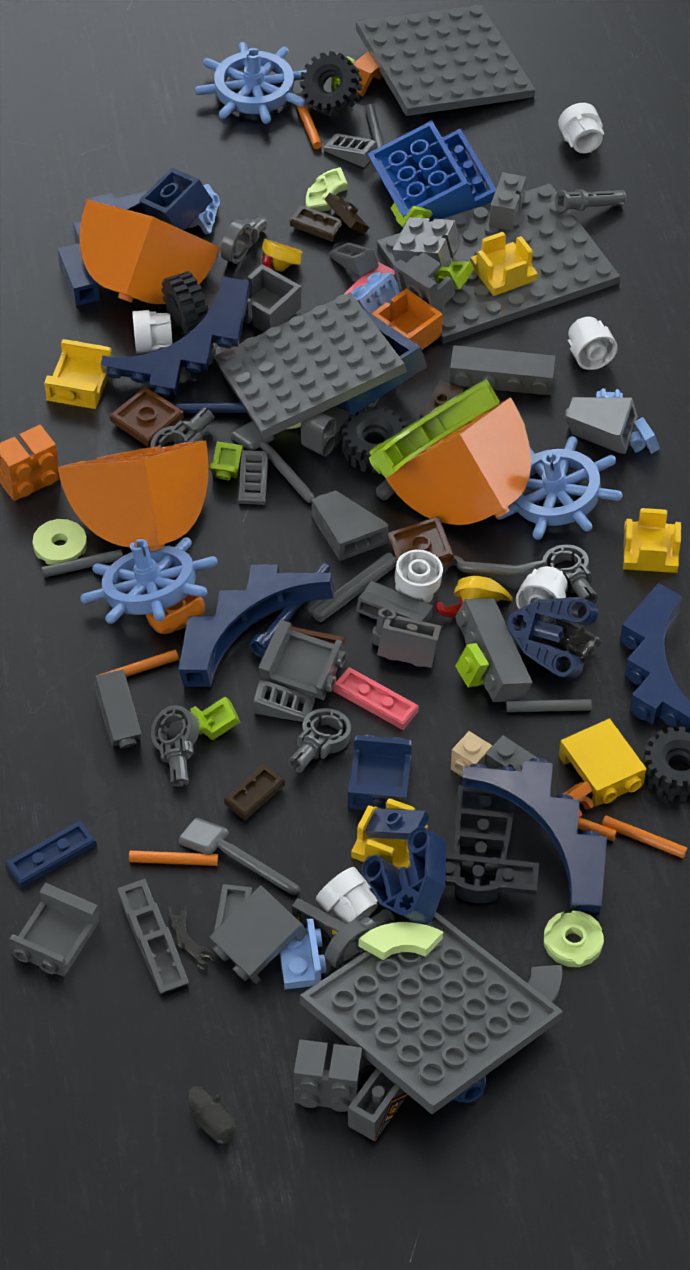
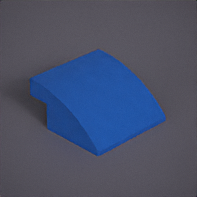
M430 121L368 153L369 158L403 217L407 215L412 206L430 209L432 212L430 221H434V219H443L489 204L493 200L496 187L461 129L442 138L434 123Z

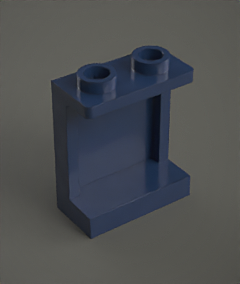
M372 735L355 736L351 778L348 786V808L366 810L369 805L386 809L388 799L406 804L412 752L411 740L382 738Z

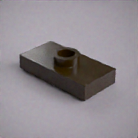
M330 192L325 197L327 204L349 228L361 234H365L370 227L357 214L358 209L353 204Z
M300 205L290 219V226L333 242L344 228V221Z
M440 380L422 410L420 419L430 414L433 409L463 393L464 388Z
M263 764L224 798V804L246 821L285 786V779L266 764Z

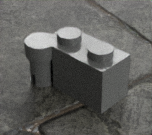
M387 608L380 609L378 611L376 627L373 628L371 635L372 643L379 646L377 655L389 660L412 663L418 667L432 668L441 626L401 616L395 618L396 613L391 609L388 617H386Z

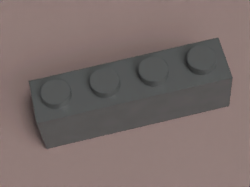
M454 345L449 384L460 387H473L487 379L493 390L551 396L555 356Z
M465 599L456 614V623L463 633L466 645L477 643L489 663L482 678L492 701H522L532 685V680L495 599Z

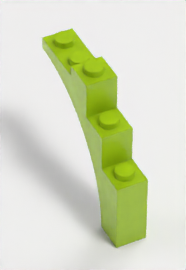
M485 379L438 406L430 414L403 428L400 433L372 448L369 452L371 454L369 460L373 468L387 478L413 457L443 437L498 405L500 401L488 380Z

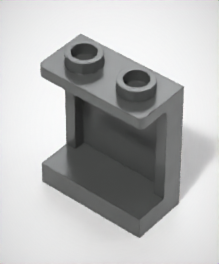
M280 620L258 668L262 680L324 700L327 692H331L335 686V673L338 667H343L347 652L344 651L343 641L336 640L335 644L293 631L291 623Z
M45 883L40 890L41 902L19 936L13 934L9 939L11 953L19 961L25 963L29 961L38 965L46 973H56L65 977L100 922L98 905Z
M260 885L220 925L210 938L216 944L213 951L224 962L230 958L236 964L232 969L244 981L250 978L257 984L260 981L258 974L294 937L301 941L308 932L285 907Z

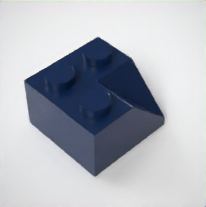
M171 168L139 200L149 216L155 217L183 231L213 201L199 179L174 168Z

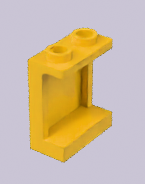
M63 339L61 342L62 353L53 376L47 375L44 382L46 400L96 409L108 379L106 373L102 372V356H112V350L110 347Z
M610 719L561 740L559 758L564 765L571 762L582 779L588 781L593 789L592 802L594 806L602 803L608 804L624 793L635 792L644 784L646 767Z

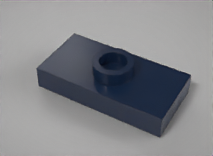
M375 809L365 829V833L368 838L407 840L413 829L419 826H426L429 816L426 811Z

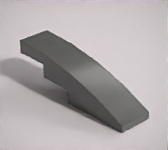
M146 879L117 888V894L159 993L163 994L189 984L170 931L165 926Z

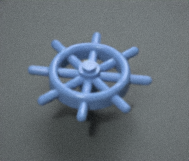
M240 42L238 44L240 53L226 58L221 63L210 58L203 60L205 67L215 71V83L197 86L195 93L197 95L216 93L219 100L225 105L219 112V116L222 119L227 118L233 111L246 114H260L262 122L267 124L271 121L269 112L280 108L287 101L300 107L306 104V100L303 97L293 94L294 81L303 80L300 77L301 72L306 73L307 70H292L291 66L283 59L289 52L287 47L283 46L275 54L259 51L257 48L248 49L245 42ZM271 71L277 73L274 75H268ZM228 77L235 79L234 81L225 82ZM283 83L280 88L277 87V86L272 85V84ZM241 89L237 94L232 91ZM266 92L269 95L263 96V93Z
M574 436L569 437L564 449H551L535 454L530 448L531 469L529 478L538 473L542 480L529 479L525 489L537 491L527 496L521 494L517 500L508 506L510 511L496 519L501 520L518 512L525 519L536 523L533 537L537 540L543 537L547 526L565 525L575 521L585 532H589L592 530V524L585 515L595 507L598 500L619 501L622 499L623 494L621 491L601 488L599 472L614 465L616 458L613 455H609L593 462L584 454L575 451L578 440ZM568 468L577 470L576 472L566 476ZM586 478L589 480L588 486L575 485V483ZM569 495H577L581 497L576 501H573ZM545 499L543 507L534 504ZM562 503L563 505L561 507L554 508L555 504Z
M183 538L175 547L165 546L164 549L149 551L146 540L139 539L136 540L137 547L134 542L130 544L131 553L119 558L111 566L96 563L93 566L94 573L103 575L102 588L82 594L80 601L83 604H88L106 598L109 605L113 608L105 617L106 622L109 624L115 623L124 613L130 615L153 613L157 621H162L165 618L164 610L176 605L188 594L197 597L207 595L205 587L195 585L196 572L216 566L218 559L211 556L192 561L189 554L185 552L192 544L189 538Z

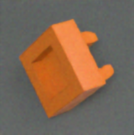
M588 781L576 784L563 793L572 796L573 799L580 800V803L583 804L586 810L594 807L592 800L586 796L593 791ZM579 810V815H578V817H580L581 815H583L580 810Z

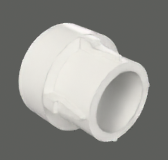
M577 103L568 107L560 115L558 125L565 141L569 142L570 146L574 147L577 152L591 153V151L599 147L603 140L604 132L602 129L603 124L594 106L588 103Z
M149 310L133 311L136 355L156 352L159 349L172 345L170 314L156 313V311L149 312Z
M584 317L579 320L577 319L569 329L568 336L570 339L568 342L571 345L570 350L579 366L583 369H599L607 365L615 357L618 350L617 342L608 327H604L601 320L598 321L594 317Z
M411 550L402 554L396 564V590L429 603L441 584L443 573L441 561L434 554L424 550Z
M548 566L537 570L534 569L526 577L516 595L518 609L539 599L566 598L567 580L562 571L560 572L558 569ZM544 616L543 621L551 622L555 619Z
M355 867L348 868L337 875L316 896V901L327 914L346 924L353 920L369 917L378 906V900L371 892L370 885Z

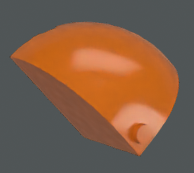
M87 199L82 214L80 250L88 273L101 286L118 292V298L131 303L133 298L150 304H166L163 300L164 294L162 293L163 280L186 271L191 272L193 277L197 279V284H200L211 270L220 249L219 246L155 217Z
M509 398L413 457L394 474L386 478L392 489L415 511L430 519L439 516L441 523L471 524L492 515L498 518L509 512L508 506L517 500L525 490L531 469V455L527 433L513 400Z
M206 440L178 443L162 448L157 446L97 457L95 460L58 467L64 493L71 507L80 520L96 535L113 544L130 547L132 542L137 547L136 540L144 539L148 543L149 551L165 548V543L174 541L186 534L192 528L201 512L208 485L209 464Z

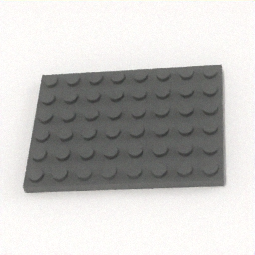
M550 183L525 191V199L520 213H518L513 231L489 226L491 203L443 218V220H455L461 242L454 258H451L452 261L470 262V257L477 255V252L481 251L482 239L504 232L506 244L512 242L516 244V238L522 236L533 251L532 266L537 271L538 277L537 281L493 296L476 272L473 271L468 277L467 282L460 289H455V295L442 307L444 315L442 333L439 337L442 344L619 284L620 275L571 210L568 209L566 212H559L555 205L557 192ZM401 233L377 240V249L393 270V265L396 262L392 249ZM431 276L430 279L436 282L434 276Z

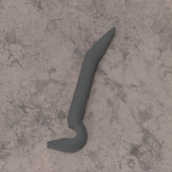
M453 555L454 561L442 564V576L452 565L457 566L458 570L467 573L520 576L532 573L534 569L537 570L547 566V561H535L516 566L466 562L460 556Z

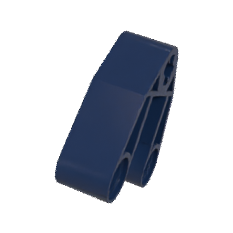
M579 597L539 599L513 612L509 616L507 621L508 629L524 654L560 677L575 679L581 674L583 664L579 657L561 649L538 643L537 640L539 637L560 643L565 635L563 633L564 627L544 622V616L584 626L593 624L598 617V609L594 603ZM586 605L587 612L585 616L579 618V608ZM522 621L527 622L525 628L520 627ZM566 659H570L571 667L567 672H564L562 664Z
M419 826L411 831L407 839L410 867L398 869L381 857L372 855L364 861L361 874L370 885L371 891L380 905L414 923L426 925L433 919L445 888L447 847L443 838L427 828Z

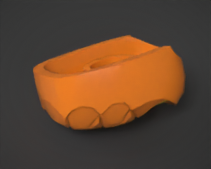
M188 594L182 601L164 610L165 618L162 621H157L153 613L146 614L149 625L156 632L168 634L185 628L188 616H203L205 603L202 597Z

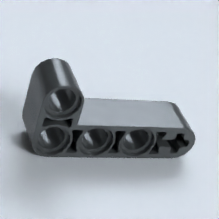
M379 398L362 409L363 412L367 411V407L373 408ZM334 406L302 421V445L324 457L328 456L342 441L343 424L345 420L348 421L350 414L344 409Z

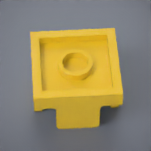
M504 232L482 239L481 251H478L477 255L470 257L474 271L493 296L537 281L538 273L532 266L533 251L522 236L516 238V244L514 242L506 244Z
M646 508L640 509L639 521L632 522V519H626L624 524L623 569L677 573L681 544V522L666 524L667 510Z
M388 799L386 802V809L415 810L414 807L393 799ZM368 805L357 827V841L351 851V858L364 862L368 857L377 855L398 869L410 867L407 840L368 838L365 829L375 809H381Z

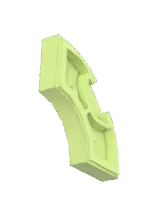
M341 167L327 171L316 178V182L307 190L306 207L319 212L331 210V207L325 201V197L329 192L336 195L347 190V181Z
M390 923L365 933L359 938L358 946L382 960L400 952H412L426 957L443 939V931L419 923Z

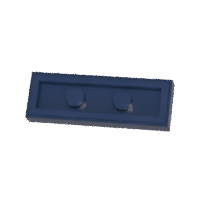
M79 820L5 862L6 869L22 889L97 846V842L84 823Z

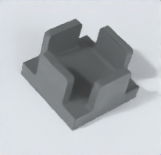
M421 253L419 256L415 255L407 263L399 259L393 265L399 291L402 292L406 288L443 314L442 307L455 295L453 280L450 277H446L439 285L430 279L441 268L440 263L425 253Z

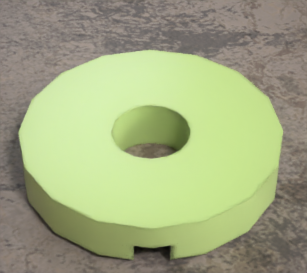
M68 519L48 521L41 525L33 536V549L39 559L45 560L46 564L49 565L78 559L81 554L85 553L87 547V537L84 529L78 523ZM58 540L66 541V543L61 546L53 544Z
M581 911L556 914L548 921L544 930V947L548 955L557 963L567 967H582L591 964L599 957L603 948L604 936L599 922L591 915ZM577 934L582 940L578 943H572L566 939V936Z

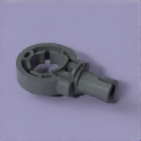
M258 215L252 220L233 221L223 237L221 257L234 264L239 263L253 245V242L258 241L259 233L267 228L266 225L268 223L265 217Z
M203 407L190 421L182 422L180 420L175 426L165 427L158 431L152 438L151 447L159 446V448H162L170 442L203 441L200 433L214 420V415Z
M559 545L548 550L543 556V560L547 561V566L550 564V567L555 568V564L564 560L572 561L574 558V566L558 569L560 572L562 571L567 580L565 592H568L569 587L571 593H576L579 598L588 599L595 604L598 600V594L589 584L592 581V573L589 571L587 553L574 545Z
M178 705L163 709L156 716L151 728V739L154 746L160 750L161 760L169 763L170 784L177 787L184 786L183 781L185 785L189 783L187 761L194 754L193 745L199 734L197 717L191 711ZM182 720L183 729L181 733H178L175 738L168 740V732L164 730V727L169 728L173 722Z
M323 708L310 712L304 718L302 733L297 738V745L300 748L288 759L289 767L294 771L300 765L296 772L301 773L312 759H318L319 755L320 758L324 759L329 753H336L344 749L350 740L351 724L349 719L343 713L334 709ZM321 722V725H330V727L337 729L338 733L330 736V734L318 732L315 728Z
M383 909L371 919L364 917L363 919L347 923L329 943L325 952V960L337 970L363 953L364 949L358 946L359 938L376 927L395 923L394 915L389 910Z

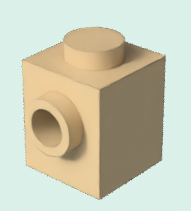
M468 731L452 749L451 770L463 777L464 766L470 767L471 764L485 765V754L492 745Z

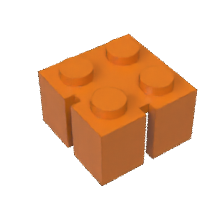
M407 288L393 297L391 304L386 302L371 313L419 345L422 350L438 339L442 333L443 314Z
M41 425L19 434L20 439L33 454L29 456L15 436L0 443V484L13 501L26 497L60 480L56 444Z

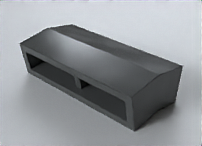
M371 581L365 591L359 596L356 611L377 620L378 611L382 608H387L386 617H388L391 609L396 613L395 618L401 616L428 623L432 617L433 605Z

